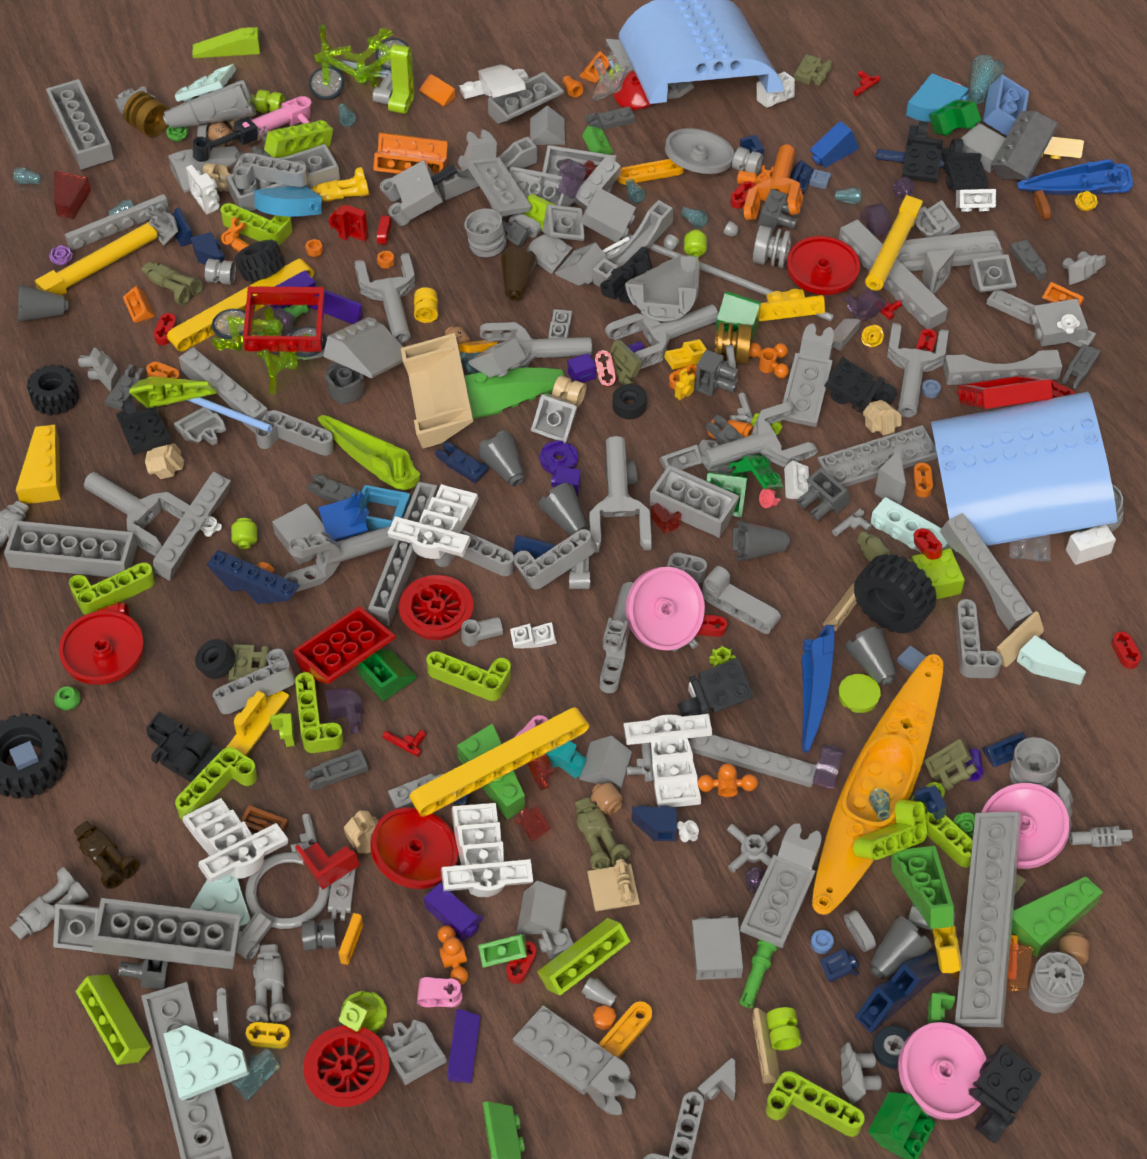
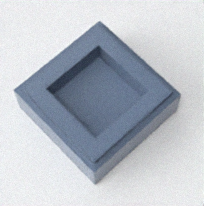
M814 169L809 185L827 189L831 173Z
M910 645L898 657L897 663L913 673L926 656Z
M30 741L9 750L18 770L39 762Z

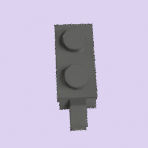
M1023 240L1011 244L1010 251L1026 273H1033L1038 281L1044 280L1047 273L1046 266L1029 242Z

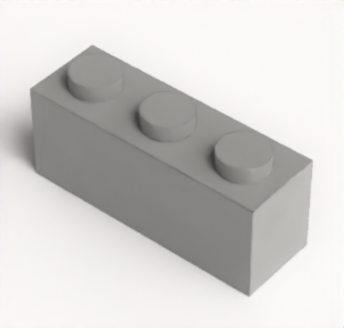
M607 155L573 195L575 203L586 210L597 187L607 191L622 174L621 165Z

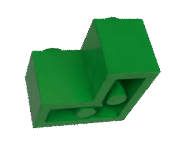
M956 99L929 114L935 134H942L943 136L951 134L955 128L971 129L976 126V123L981 121L975 101Z

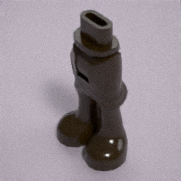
M88 821L83 822L74 829L77 841L80 844L79 849L103 873L101 882L106 889L120 886L123 883L122 875L129 879L136 873L140 866V861L133 855L124 857L117 850V845L101 829L91 825ZM107 856L115 863L122 875L106 861Z

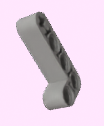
M253 153L242 154L233 169L235 185L239 189L250 187L254 178L295 187H303L308 183L306 166L304 164Z
M277 410L267 412L261 420L272 425L271 432L255 428L257 445L261 449L271 448L280 438L323 456L330 455L334 451L331 432Z
M583 529L537 559H534L528 551H520L514 556L513 561L527 584L536 590L544 587L596 551L597 545L590 531Z
M462 530L460 534L470 536L471 539L464 557L461 558L501 576H509L514 572V555L512 552L467 531ZM445 553L440 559H434V562L440 567H446L453 561L456 555Z
M674 553L670 556L667 567L677 568L686 572L697 584L704 582L706 579L707 563L703 558L683 553Z
M716 566L703 582V598L711 605L756 630L769 634L781 619L780 613L775 608L729 584L730 574L721 566Z
M963 599L958 603L955 613L960 673L968 678H994L999 674L1002 657L994 651L980 650L976 605L969 599Z
M274 649L267 654L268 666L223 685L213 692V698L221 714H230L246 707L248 699L253 697L257 691L264 693L265 697H268L295 683V674L282 649Z
M689 1092L682 1100L669 1157L648 1154L644 1159H692L704 1107L703 1097L699 1093ZM691 1104L695 1105L693 1115L689 1114ZM687 1125L692 1127L693 1131L685 1132L681 1128ZM679 1148H684L688 1151V1153L685 1155H680L676 1152V1150Z

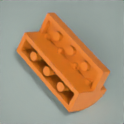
M380 132L378 151L374 154L373 171L399 174L424 160L434 175L448 167L449 141Z

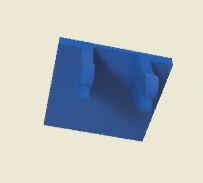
M358 491V495L352 493L348 499L318 507L325 531L334 541L368 531L365 522L366 516L369 515V510L364 508V512H362L360 508L361 499L364 497L362 491Z

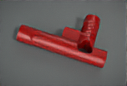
M863 70L859 71L858 76L862 78L860 81L862 86L853 91L854 96H859L881 80L880 76L876 75L872 78Z
M870 292L865 295V298L889 320L895 316L892 312L902 306L900 300L890 305L887 301L881 303Z
M386 730L382 738L419 757L422 754V750L418 748V745L425 738L426 733L419 730L415 738L406 735L401 739Z

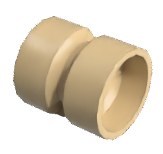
M560 375L554 384L552 395L566 399L579 407L584 399L587 386L585 383L576 380L572 382L570 378Z

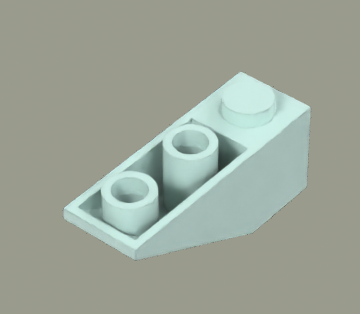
M1036 635L1020 649L1017 662L1033 674L1078 685L1082 683L1086 673L1081 666L1073 663L1063 653L1055 650L1045 640L1040 639Z

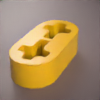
M254 1022L246 1029L247 1040L252 1046L280 1049L287 1047L291 1041L288 1027L282 1024ZM256 1030H260L262 1035L254 1038L253 1034L256 1033ZM279 1032H283L284 1037L277 1041L276 1036L279 1035Z

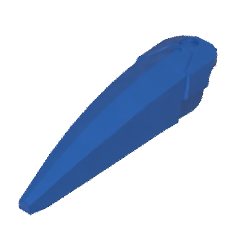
M1106 159L1029 178V180L1020 181L1017 185L1018 190L1030 192L1043 190L1044 194L1078 195L1079 193L1089 191L1094 195H1110L1129 192L1132 190L1133 180L1128 165L1116 164L1112 159Z
M825 625L819 634V638L814 640L804 639L803 650L805 653L801 657L803 680V753H808L811 749L828 700L833 666L834 625Z

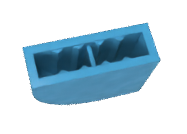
M932 73L908 102L906 116L920 121L931 122L930 113L956 99L968 101V88Z
M286 186L254 190V207L264 213L290 217L321 214L322 197L307 186Z

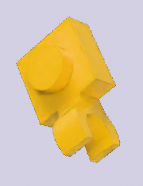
M686 368L679 373L680 381L675 386V397L679 400L690 396L694 391L695 376L693 374L688 375Z

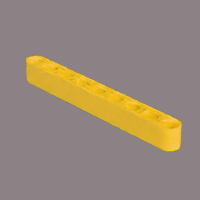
M297 259L281 268L272 276L261 279L250 286L274 287L304 270L313 278L314 270L304 260ZM248 287L174 327L168 332L167 339L178 351L183 352L215 334L212 329V321L218 313L227 309L246 311ZM255 305L254 312L266 305ZM236 312L226 313L217 320L216 329L221 331L245 316Z
M571 708L420 786L410 794L409 798L420 816H427L582 735L588 730L589 724L578 708Z

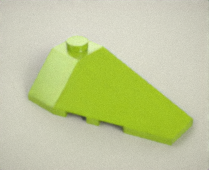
M258 27L240 28L193 44V58L260 54V31Z
M148 377L147 379L139 380L129 389V393L148 409L154 406L159 407L216 394L217 390L206 381Z

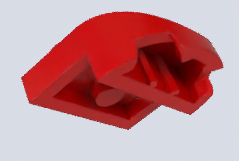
M343 205L338 207L329 217L330 228H335L339 232L338 237L346 241L349 236L364 242L368 239L366 211L349 205Z

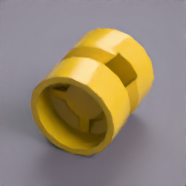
M420 288L414 293V317L419 322L430 323L438 317L437 292L432 288Z

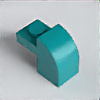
M571 741L535 759L549 770L560 767L573 778L580 777L587 761L583 755L575 750L577 745Z

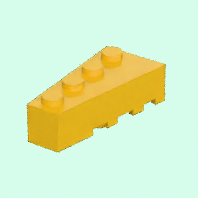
M55 425L39 426L34 429L16 487V493L21 503L30 504L61 500L60 441Z

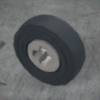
M887 1026L881 1029L874 1037L872 1045L877 1061L885 1067L897 1069L900 1051L910 1033L898 1026ZM894 1042L895 1044L897 1043L898 1049H895V1051H891L890 1045H892Z

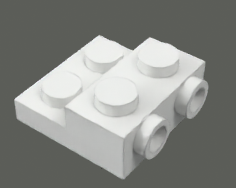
M193 165L187 166L186 171L190 191L206 215L219 210L220 205L218 202L220 199L216 191L217 184L215 180L211 179L207 173L201 174L199 170L196 171Z

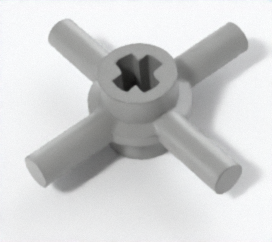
M731 824L727 831L742 843V854L728 865L729 870L734 873L746 861L755 863L761 860L768 866L772 858L767 854V843L780 832L777 825L772 826L762 836L753 834L747 837L734 824Z

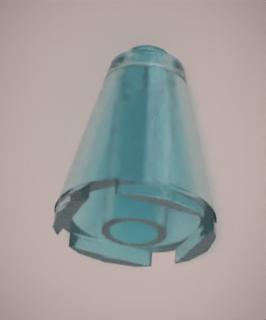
M988 55L975 57L971 63L968 88L970 101H975L976 104L984 102L988 95L989 86L1001 74H1004L1005 69L1001 61L997 59L996 62L992 60V56Z

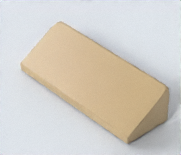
M854 583L824 621L823 626L834 625V632L837 631L857 604V597L854 595Z
M1037 611L1033 612L997 647L996 652L1001 655L1004 667H1008L1018 657L1020 649L1035 635L1039 637L1043 633L1044 628Z
M755 1008L752 1021L762 1081L764 1084L776 1083L780 1077L776 1050L771 1047L769 1037L771 1030L768 1029L766 1013L759 1008Z

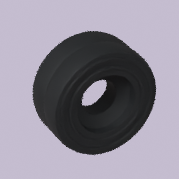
M625 384L614 391L612 407L617 416L623 419H636L644 414L647 406V396L641 387L634 384ZM627 399H631L634 401V403L626 404L624 401Z
M220 639L206 642L198 650L195 657L196 667L210 679H218L225 676L235 663L233 649Z

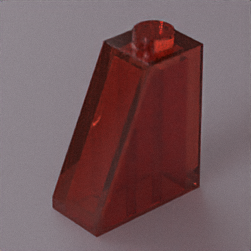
M55 170L54 205L57 216L74 219L91 192L88 177Z

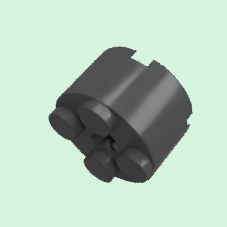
M333 362L328 366L325 377L328 394L332 399L341 405H345L364 396L365 379L363 374L337 362Z

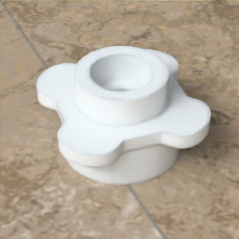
M1071 314L1064 315L1062 320L1057 323V327L1063 329L1068 334H1072L1074 329L1080 325L1076 317Z
M210 516L200 530L204 532L206 537H211L216 531H220L222 526L220 523H217L214 517Z
M688 820L684 823L679 821L677 823L680 839L683 842L688 840L696 841L698 839L699 829L694 821Z

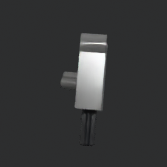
M422 160L398 175L382 181L380 189L389 201L394 202L400 198L402 200V203H394L389 207L388 213L399 226H404L411 219L427 210L430 211L434 206L442 203L443 199L437 184L458 172L455 165H450L433 175L430 167Z

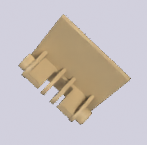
M623 859L617 860L614 867L587 871L595 912L640 904L631 864H627Z

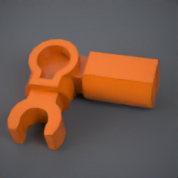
M762 165L759 176L756 173L739 170L737 184L751 181L757 185L771 179L774 167H771V170H765V165Z
M234 217L231 221V228H228L222 234L221 240L224 244L240 252L249 246L248 243L238 238L240 231L246 228V223L241 221L238 226L240 219Z

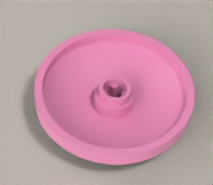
M673 567L653 568L639 576L630 588L626 600L627 621L635 637L650 648L657 650L678 649L695 637L703 622L705 606L700 587L689 574Z
M1018 783L1007 786L996 792L987 801L982 810V813L1020 812L1021 827L1017 868L1019 869L1035 868L1050 862L1059 855L1067 843L1070 833V820L1066 807L1054 792L1041 785Z
M931 1023L914 1031L904 1042L899 1055V1077L906 1094H910L927 1115L941 1120L959 1119L969 1115L981 1105V1103L968 1094L969 1088H977L973 1085V1082L977 1081L980 1077L979 1071L987 1059L978 1042L962 1028L949 1023Z

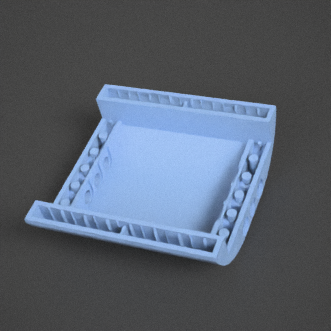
M654 0L636 10L627 19L619 33L622 46L650 104L667 102L668 83L757 75L767 93L784 91L781 79L742 11L730 0Z
M1089 392L931 421L949 520L964 513L986 546L1117 523L1108 462Z

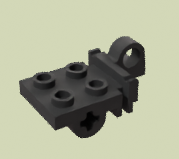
M919 121V126L910 125L902 178L937 183L943 140L926 138L928 122Z
M952 139L950 148H942L941 155L944 161L945 174H947L946 182L948 189H988L989 183L983 165L980 162L981 153H963V139Z
M641 247L621 267L622 270L614 268L611 271L613 279L605 280L600 284L603 296L611 299H616L619 296L620 302L631 303L625 283L653 269L649 251L646 247Z
M841 357L824 385L832 391L831 398L835 402L846 404L849 401L854 404L853 409L856 406L859 407L858 412L864 411L872 399L876 401L883 400L891 405L897 395V390L894 386L884 383L885 378L879 376L876 382L873 381V375L844 357Z
M132 398L122 401L125 411L117 413L116 417L132 454L135 455L172 442L156 406L137 412Z
M739 658L698 673L700 677L698 680L695 674L689 676L696 697L677 704L681 717L710 715V708L716 713L753 698L754 695Z
M158 712L146 727L148 737L159 745L151 754V760L156 764L160 760V764L189 782H192L222 751L213 745L212 740L206 734L200 731L193 733L188 729L187 725L182 729V722L179 721L177 723L161 712Z
M1000 1045L995 1054L991 1055L982 1065L979 1071L980 1077L977 1081L973 1082V1085L977 1088H969L968 1090L970 1096L987 1108L974 1129L995 1144L1003 1131L1009 1125H1012L1016 1119L1011 1114L1018 1112L1041 1076L1040 1072L1005 1045Z

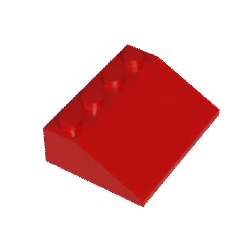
M358 606L294 649L293 654L301 671L312 674L314 680L330 684L396 639V636L362 607Z

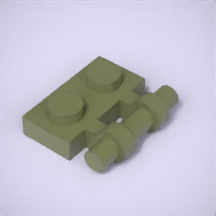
M806 54L794 74V79L806 84L815 81V84L820 86L825 81L826 74L832 68V61L826 60L822 64L821 58Z
M615 340L609 353L614 360L616 374L619 378L618 381L622 385L634 384L630 379L637 376L643 361L621 340Z
M234 644L235 663L229 672V683L266 667L268 664L266 656L269 653V647L263 646L261 652H255L254 645ZM259 662V668H253V663Z
M961 739L924 760L931 777L934 780L942 779L943 782L939 784L944 787V790H951L955 787L956 783L963 779L971 778L972 774L978 771L975 764L966 767L965 763L972 758L965 742ZM958 768L959 772L950 777L949 772Z

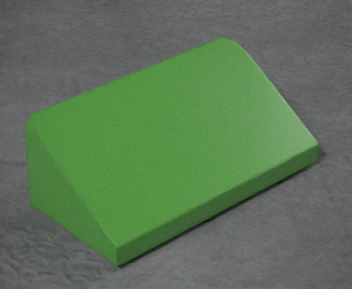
M588 126L582 137L589 151L608 155L612 154L613 150L603 130Z
M523 934L478 945L483 968L527 957L526 938Z

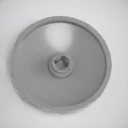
M685 128L676 130L668 135L665 143V152L675 164L697 173L715 174L723 172L730 168L734 158V150L725 139L702 129Z

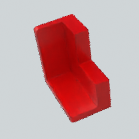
M317 842L304 851L299 844L295 846L300 860L322 890L360 866L354 850L351 851L348 846H345L329 858Z

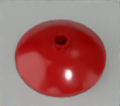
M634 70L625 73L618 79L613 90L614 98L618 105L623 108L630 106L631 110H639L652 105L649 103Z

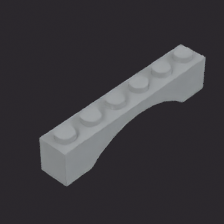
M529 137L513 142L499 158L508 171L511 166L523 169L537 163V147ZM457 169L458 172L455 175L437 184L440 194L445 200L479 187L470 171L463 172L462 169Z
M658 200L648 210L632 238L618 252L603 258L593 269V283L600 287L603 281L613 279L611 271L614 268L622 270L621 267L641 247L649 248L673 223V208Z
M194 347L179 357L182 373L190 380L209 382L232 410L260 421L268 412V409ZM242 422L245 426H247L251 431L255 433L256 427Z
M1058 350L1038 351L1025 360L1008 364L982 362L962 354L946 355L943 370L947 385H959L1020 375L1056 380L1060 377L1062 364Z
M215 472L210 475L154 558L152 570L155 574L169 581L172 579L199 530L228 495L231 480Z
M964 513L946 521L940 533L949 546L965 557L978 572L991 595L997 615L1008 631L1022 624L1033 612Z

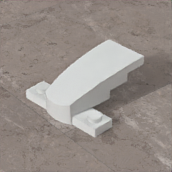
M497 65L479 70V81L466 82L464 85H460L459 88L465 99L482 94L495 98L525 90L524 81L529 78L524 69L512 70L505 65Z
M440 485L436 497H432L427 510L424 509L419 523L395 516L388 531V536L412 543L414 552L424 558L440 559L445 553L464 557L471 539L470 536L460 534L478 501V494Z
M709 714L685 717L662 715L648 721L624 723L627 745L651 742L653 783L657 807L664 805L681 807L701 804L697 774L693 763V753L688 738L712 736Z
M222 798L183 816V823L210 855L199 861L198 865L209 883L228 874L235 879L251 876L261 869L265 855L288 844V838L277 823L252 835L245 822L241 823L234 810L230 811Z
M496 803L453 806L451 808L461 866L441 868L443 891L469 889L470 894L477 897H490L501 892L504 886L530 884L533 882L530 859L504 862L503 842H501L500 822H498Z

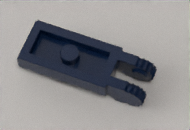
M450 442L443 444L444 450L451 454L450 457L440 449L435 451L436 457L444 462L446 466L473 483H477L488 472L487 466L460 449H456Z

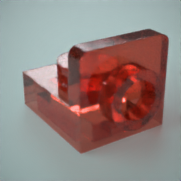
M658 503L651 506V520L664 534L674 531L680 526L681 513L679 511L669 515L668 511Z
M545 754L528 763L534 781L541 791L549 788L546 779H549V776L555 773L548 755Z
M537 806L531 810L529 807H526L517 813L519 818L514 820L516 825H521L531 842L551 829Z

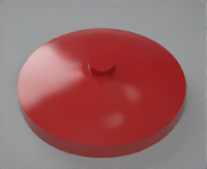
M827 236L809 237L796 243L788 254L786 264L787 272L796 285L808 292L819 295H833L846 291L854 285L860 271V261L856 252L845 242Z
M97 611L80 617L65 630L59 643V656L66 672L74 679L92 685L108 684L124 678L137 667L144 653V638L138 624L129 616L116 611Z
M399 808L387 813L378 821L371 835L370 850L376 866L388 879L403 887L411 889L435 887L442 883L441 868L455 866L458 860L456 838L450 827L433 813L427 816H420L416 808Z

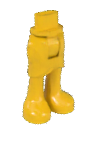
M362 167L355 169L354 177L351 179L323 182L317 184L316 187L314 185L313 189H311L322 197V202H331L337 199H344V197L369 196Z

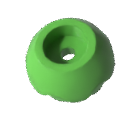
M169 126L167 128V136L172 141H183L188 135L187 127L171 128Z
M72 686L60 688L54 696L56 707L64 711L75 709L81 701L80 692Z
M971 812L959 813L953 822L969 837L973 836L975 814Z

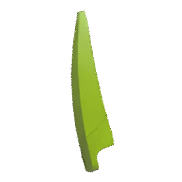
M321 415L318 417L320 424L325 430L331 432L333 439L363 467L378 476L380 480L400 490L411 489L420 481V473L414 468L413 462L410 460L406 450L329 416Z

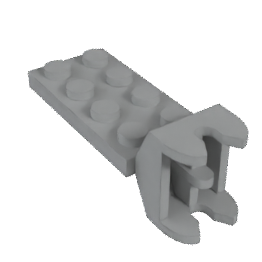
M482 130L480 135L482 139H479L474 133L469 131L466 136L468 146L464 156L460 155L458 159V164L462 171L471 172L495 211L501 216L530 212L532 206L499 157L496 158L497 142L488 131Z
M813 323L805 328L800 353L795 354L783 403L791 402L795 410L784 421L817 427L826 391L824 385L830 376L833 363L831 353L834 332L831 327L826 328L821 336L816 335V327Z
M799 823L793 824L787 830L778 856L773 854L740 927L741 932L780 948H783L815 876L814 869L821 844V834L817 830L811 833L808 839H801L802 830Z
M544 1005L513 1038L515 1045L583 1095L588 1092L595 1104L611 1115H621L623 1113L620 1103L615 1100L616 1096L623 1095L628 1099L636 1098L635 1088L628 1081L630 1079L628 1066Z

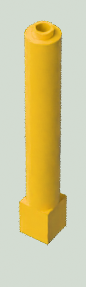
M908 195L905 196L898 215L865 280L868 288L880 290L883 287L911 228L919 216L923 203L922 200Z
M147 222L56 273L52 270L36 279V287L40 290L64 295L67 293L66 289L157 239L158 230Z

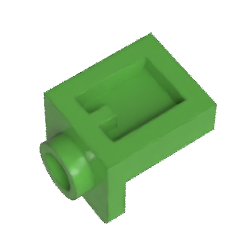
M945 992L932 993L928 1002L927 1025L944 1021L945 1009H952L955 996H950Z

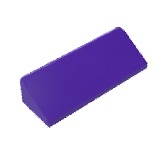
M324 290L325 314L351 324L359 322L363 318L362 304ZM309 305L310 308L318 311V305Z
M462 1009L456 1010L447 1074L448 1081L472 1083L480 1015Z

